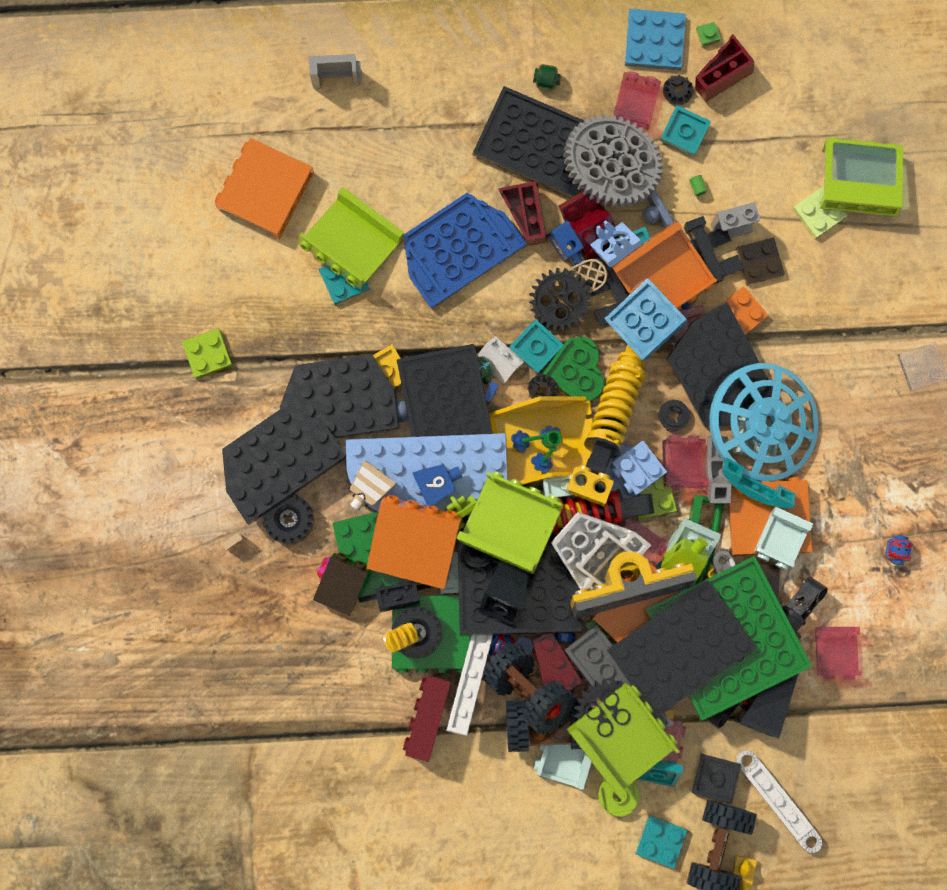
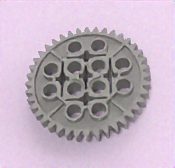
M608 114L605 115L604 119L601 115H598L597 119L594 116L590 120L586 118L583 123H579L578 127L575 126L565 143L563 157L566 158L564 164L567 165L566 171H571L569 178H575L572 182L573 184L579 183L577 189H584L583 195L590 193V199L596 197L597 203L603 200L605 206L610 202L612 207L617 203L619 208L623 204L626 207H629L631 203L636 205L637 202L641 203L644 198L647 199L654 192L663 173L661 170L663 164L660 163L662 157H659L661 151L655 150L658 145L652 144L654 138H647L649 133H642L643 127L637 129L636 122L632 125L630 124V119L623 122L622 116L619 120L616 119L615 115L610 119Z

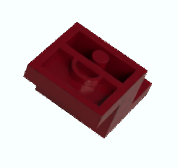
M584 191L558 206L564 222L568 221L582 243L584 248L581 250L585 260L596 259L600 256L592 249L590 244L599 239L596 234L597 226H600L605 231L604 221L610 222L614 227L615 224L611 214L600 205V202L597 203V198L590 199V193L583 195ZM609 242L603 245V252L609 248Z

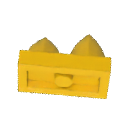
M736 855L732 873L742 877L739 890H751L757 860Z

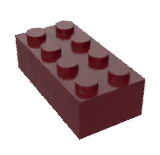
M427 675L426 679L422 678L419 690L423 691L422 696L416 699L414 706L417 714L415 718H411L408 728L412 732L410 738L406 737L403 750L406 751L405 756L429 762L451 681Z

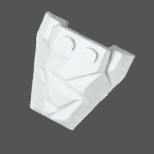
M580 512L576 513L551 542L581 590L587 589V591L595 590L597 585L606 584L605 575L612 560L618 554L632 551L643 555L651 546L648 541L635 531Z

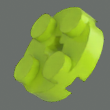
M606 780L602 781L598 790L600 805L606 812L614 816L630 814L639 801L637 785L633 782L624 790L627 794L621 798V801H617V798H613V794H615Z

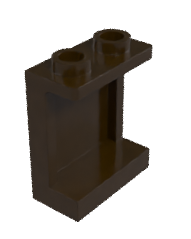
M338 552L330 557L313 600L350 616L370 569H366L367 564L364 562H355L348 559L349 557L346 554Z

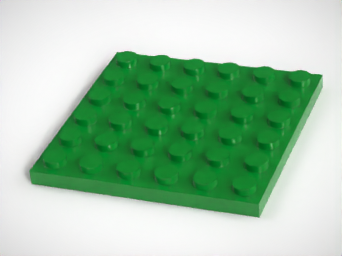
M755 556L645 609L651 620L708 580L755 645L756 649L688 695L701 721L812 667Z

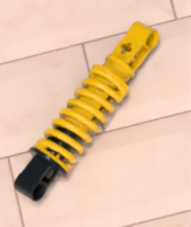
M628 344L625 352L619 354L618 361L610 365V376L607 378L606 386L603 388V395L600 397V404L597 406V413L594 415L591 431L584 442L586 449L591 452L585 467L590 468L591 472L597 475L599 473L605 474L609 458L620 456L621 447L619 445L624 442L622 436L627 433L626 426L630 424L628 417L633 415L631 408L635 407V399L639 396L638 390L642 387V382L646 378L645 371L642 369L644 368L645 361Z

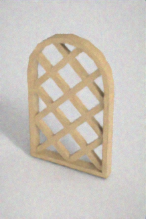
M597 259L582 261L568 269V274H570L572 269L579 266L578 272H575L577 276L581 274L582 267L588 268L587 275L581 274L585 280L590 279L594 281L593 287H590L591 291L587 292V294L601 288L608 276L605 265ZM591 261L589 266L584 265V263ZM593 262L600 264L598 269L592 267ZM591 270L597 272L595 278L589 277ZM600 273L605 274L604 281L598 280ZM559 280L557 282L562 290L564 288V285H562L561 281ZM597 282L601 283L600 286L595 288ZM575 292V293H572V294L570 295V301H571V302H573V301L579 299V297H577V298L571 300L573 294L578 295L576 292Z

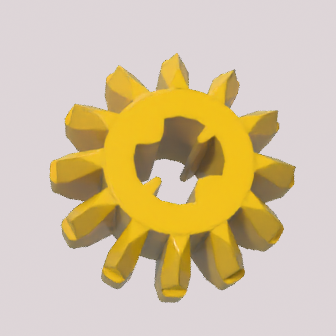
M412 623L404 624L385 633L383 636L384 644L389 652L394 653L416 643L419 640L418 632Z

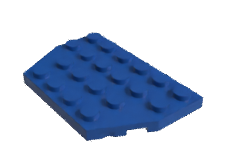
M465 193L403 235L409 279L430 309H433L527 245L505 212L489 206L488 203L476 199L475 196L469 193Z

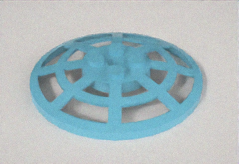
M770 363L747 365L730 374L716 391L709 416L712 440L723 461L727 457L736 462L728 450L738 445L746 455L755 460L752 471L743 467V474L757 481L783 479L799 470L814 450L819 428L816 405L806 385L788 369ZM756 369H773L774 381L761 380L752 383L746 373ZM782 373L791 377L804 392L801 397L798 398L789 387L781 383ZM737 378H740L745 388L739 393L734 404L721 403L730 385ZM773 386L772 397L762 398L757 388ZM780 391H785L794 402L786 406L779 400ZM750 393L755 402L748 410L740 408L743 399ZM806 402H809L812 412V432L806 430V416L802 406ZM796 409L799 410L800 427L792 424L791 413ZM719 411L731 413V429L734 438L726 443H723L720 434ZM738 416L746 418L747 431L740 434L738 428ZM767 416L772 419L770 427L765 422ZM790 432L797 434L798 438L795 444L788 449L785 439ZM752 438L761 444L758 454L745 444L746 440ZM803 438L811 440L804 457L794 466L791 455L799 448ZM778 444L782 454L775 457H766L768 446ZM784 460L788 470L775 475L759 474L763 462L776 463Z

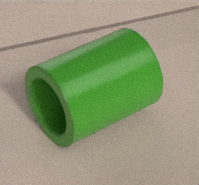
M702 175L689 179L696 197L708 192Z

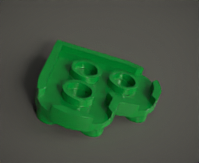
M584 336L568 339L543 373L552 377L556 381L558 389L566 395L586 397V401L595 400L601 394L604 387L602 372L596 367L599 360L597 346L591 339Z

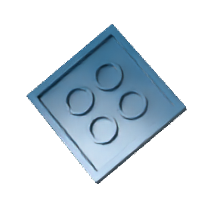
M629 9L624 65L681 70L686 14Z
M648 278L604 318L643 361L650 357L688 322Z

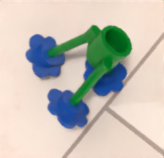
M549 425L546 429L541 430L538 436L529 437L526 432L523 433L521 430H518L516 434L511 436L513 448L518 449L520 453H524L526 448H529L530 441L541 440V443L546 448H549V451L545 455L537 453L536 456L532 457L531 462L535 465L534 469L536 471L540 470L543 474L549 472V469L553 467L550 456L557 450L556 446L562 440L559 428H552Z

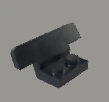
M415 581L376 588V594L359 597L358 599L359 603L378 600L381 613L419 605L418 591L434 587L426 584L417 585Z

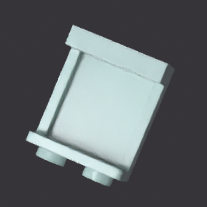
M571 475L543 479V484L541 485L542 495L549 497V495L561 499L562 502L566 497L574 500L575 495L565 492ZM577 476L575 478V482L579 486L585 485L584 477Z
M778 507L773 508L754 549V553L758 554L757 557L761 560L776 562V566L783 570L794 568L796 557L813 523Z
M571 744L539 747V750H542L540 758H536L533 769L536 770V775L572 785L582 790L584 789L591 760L582 749L571 750Z

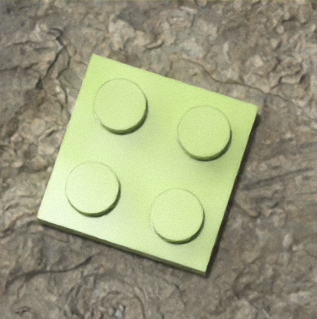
M824 186L792 208L814 239L847 217L844 211L820 209V201L824 195Z

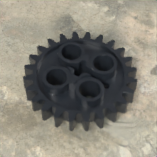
M556 268V273L549 269V276L542 273L543 280L536 279L539 285L532 286L536 290L535 293H529L530 296L534 297V300L529 301V303L535 304L531 311H537L534 318L541 317L540 323L544 324L547 322L546 328H550L553 325L555 331L558 330L559 326L562 331H565L566 325L569 329H573L572 323L579 326L578 319H586L583 313H590L586 306H592V303L587 302V299L593 297L592 295H587L591 288L584 287L587 280L580 281L581 274L574 277V270L568 274V268H564L562 273L560 268ZM559 280L564 283V288L561 291H557L555 288V284ZM551 288L558 296L564 295L563 300L571 305L574 311H571L564 303H557L559 299L548 292L547 289ZM576 292L579 295V300L573 304L570 301V295ZM547 295L552 299L549 306L543 304V298ZM562 307L567 312L563 319L559 318L557 314L558 310Z
M603 679L602 685H600L595 680V687L592 688L587 684L589 691L581 690L583 697H576L580 704L573 705L578 710L573 716L581 719L586 714L591 720L598 719L600 722L597 726L598 734L602 737H608L613 732V725L608 718H603L605 712L598 705L596 698L598 697L601 702L603 701L607 710H613L612 717L619 725H625L630 721V713L626 709L617 708L619 697L614 691L623 686L622 682L615 686V680L611 679L608 684L606 679ZM608 694H614L617 697L615 705L609 706L606 704L605 697ZM593 705L600 709L599 715L595 718L588 715V709ZM620 711H625L628 714V719L624 723H620L616 719V715ZM602 723L610 724L611 731L609 734L603 735L600 733L599 727Z

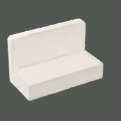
M496 336L487 342L478 354L479 357L485 356L495 368L493 375L503 384L524 363Z

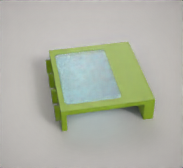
M826 138L822 147V151H825L824 195L820 201V209L897 217L903 206V146L894 143L881 144L874 141L861 142L855 139Z

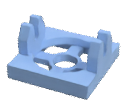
M604 221L605 231L600 226H597L596 234L599 239L590 244L592 249L609 267H612L643 245L641 240L623 222L614 227L608 221ZM619 234L627 235L625 237L621 236L620 239L617 240L614 239ZM609 242V248L603 252V245Z

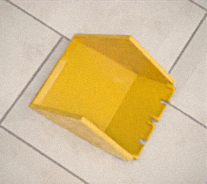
M540 396L488 413L492 434L505 433L508 481L512 479L523 483L522 487L539 486L543 484V479L570 476L575 466L578 468L580 465L586 466L591 452L586 449L584 442L591 431V424L594 422L593 418L587 419L588 415H592L591 401H586V397ZM549 425L552 428L557 427L560 429L562 440L556 446L557 450L550 456L553 467L549 469L548 473L543 474L540 470L536 471L531 459L537 453L547 454L549 448H546L541 443V440L529 442L530 446L526 448L524 453H520L518 449L513 448L511 436L516 434L518 430H521L523 433L526 432L529 437L538 436L540 431L546 429Z

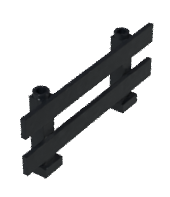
M704 216L686 222L684 230L686 235L691 233L693 240L690 242L698 254H700L714 278L717 279L714 283L716 284L723 281L725 276L744 268L738 254L718 262L713 248L732 240L728 231H722V229L706 234L704 230L706 220ZM599 257L596 259L601 261L607 269V280L601 288L587 295L596 296L608 290L611 291L615 304L594 312L599 326L608 324L604 318L627 298L622 282L612 267H609ZM595 262L596 269H598L600 264ZM605 274L598 277V280L604 281ZM588 281L586 286L593 287L594 281ZM597 282L595 288L600 286L601 283Z

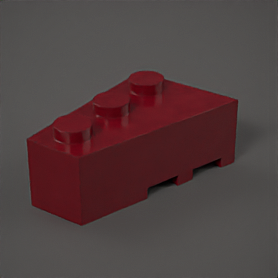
M734 34L729 37L727 43L718 50L715 57L696 76L695 89L705 102L753 73L755 61Z
M536 181L498 188L528 245L547 243L548 239L539 187Z
M542 634L532 640L542 686L544 683L549 684V681L555 682L556 680L570 690L582 683L553 634Z

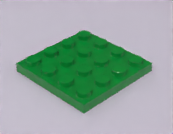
M378 512L332 522L339 553L346 554L349 557L348 559L355 562L362 561L368 564ZM370 570L358 598L376 594V588L409 582L411 580Z

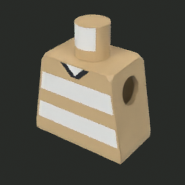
M364 460L350 487V490L356 495L349 504L358 511L365 502L373 506L396 482Z

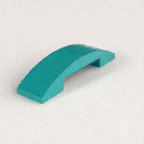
M727 457L724 459L722 473L743 494L756 501L775 507L793 508L795 506L796 493L781 485H778L774 490L743 474L744 466Z

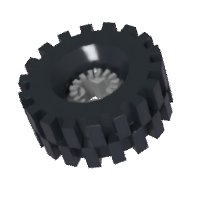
M296 494L263 515V525L266 528V532L273 539L284 544H295L298 541L304 540L311 533L310 530L314 526L312 508L302 497ZM292 514L294 522L285 524L284 516Z
M421 607L408 608L402 611L395 618L391 629L393 630L404 624L412 623L414 628L422 629V636L416 643L399 650V652L410 658H423L433 653L439 646L442 638V627L436 615Z

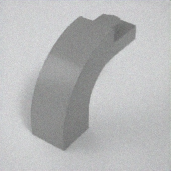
M707 436L705 481L708 500L710 503H731V483L722 473L724 461L716 450L712 436ZM721 436L723 443H726L728 437Z

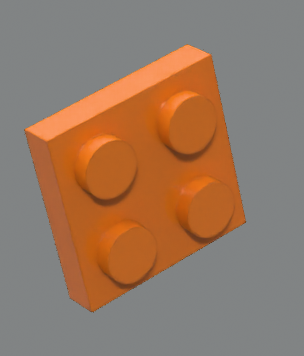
M744 286L723 302H728L745 335L769 316Z

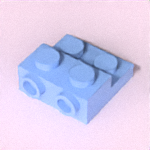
M641 441L611 464L613 467L611 469L612 473L617 479L621 478L625 483L623 485L624 489L628 494H633L634 496L667 473L644 441Z

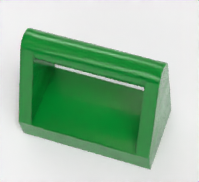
M695 494L692 497L689 520L698 524L702 502L714 504L716 506L711 530L719 533L724 503H710L708 497Z

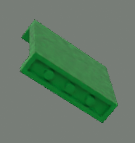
M419 596V605L392 610V625L395 618L402 611L408 608L421 607L436 615L442 627L441 642L430 655L423 658H410L399 651L392 653V669H396V673H408V669H416V673H428V669H436V673H448V669H456V673H462L471 636H460L459 596ZM416 629L418 637L421 638L422 629Z

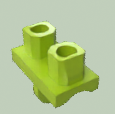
M452 495L450 497L452 503L446 507L448 511H455L460 516L464 517L467 514L470 516L477 501L473 495L466 499L461 496L457 500ZM463 520L460 522L459 530L465 525Z

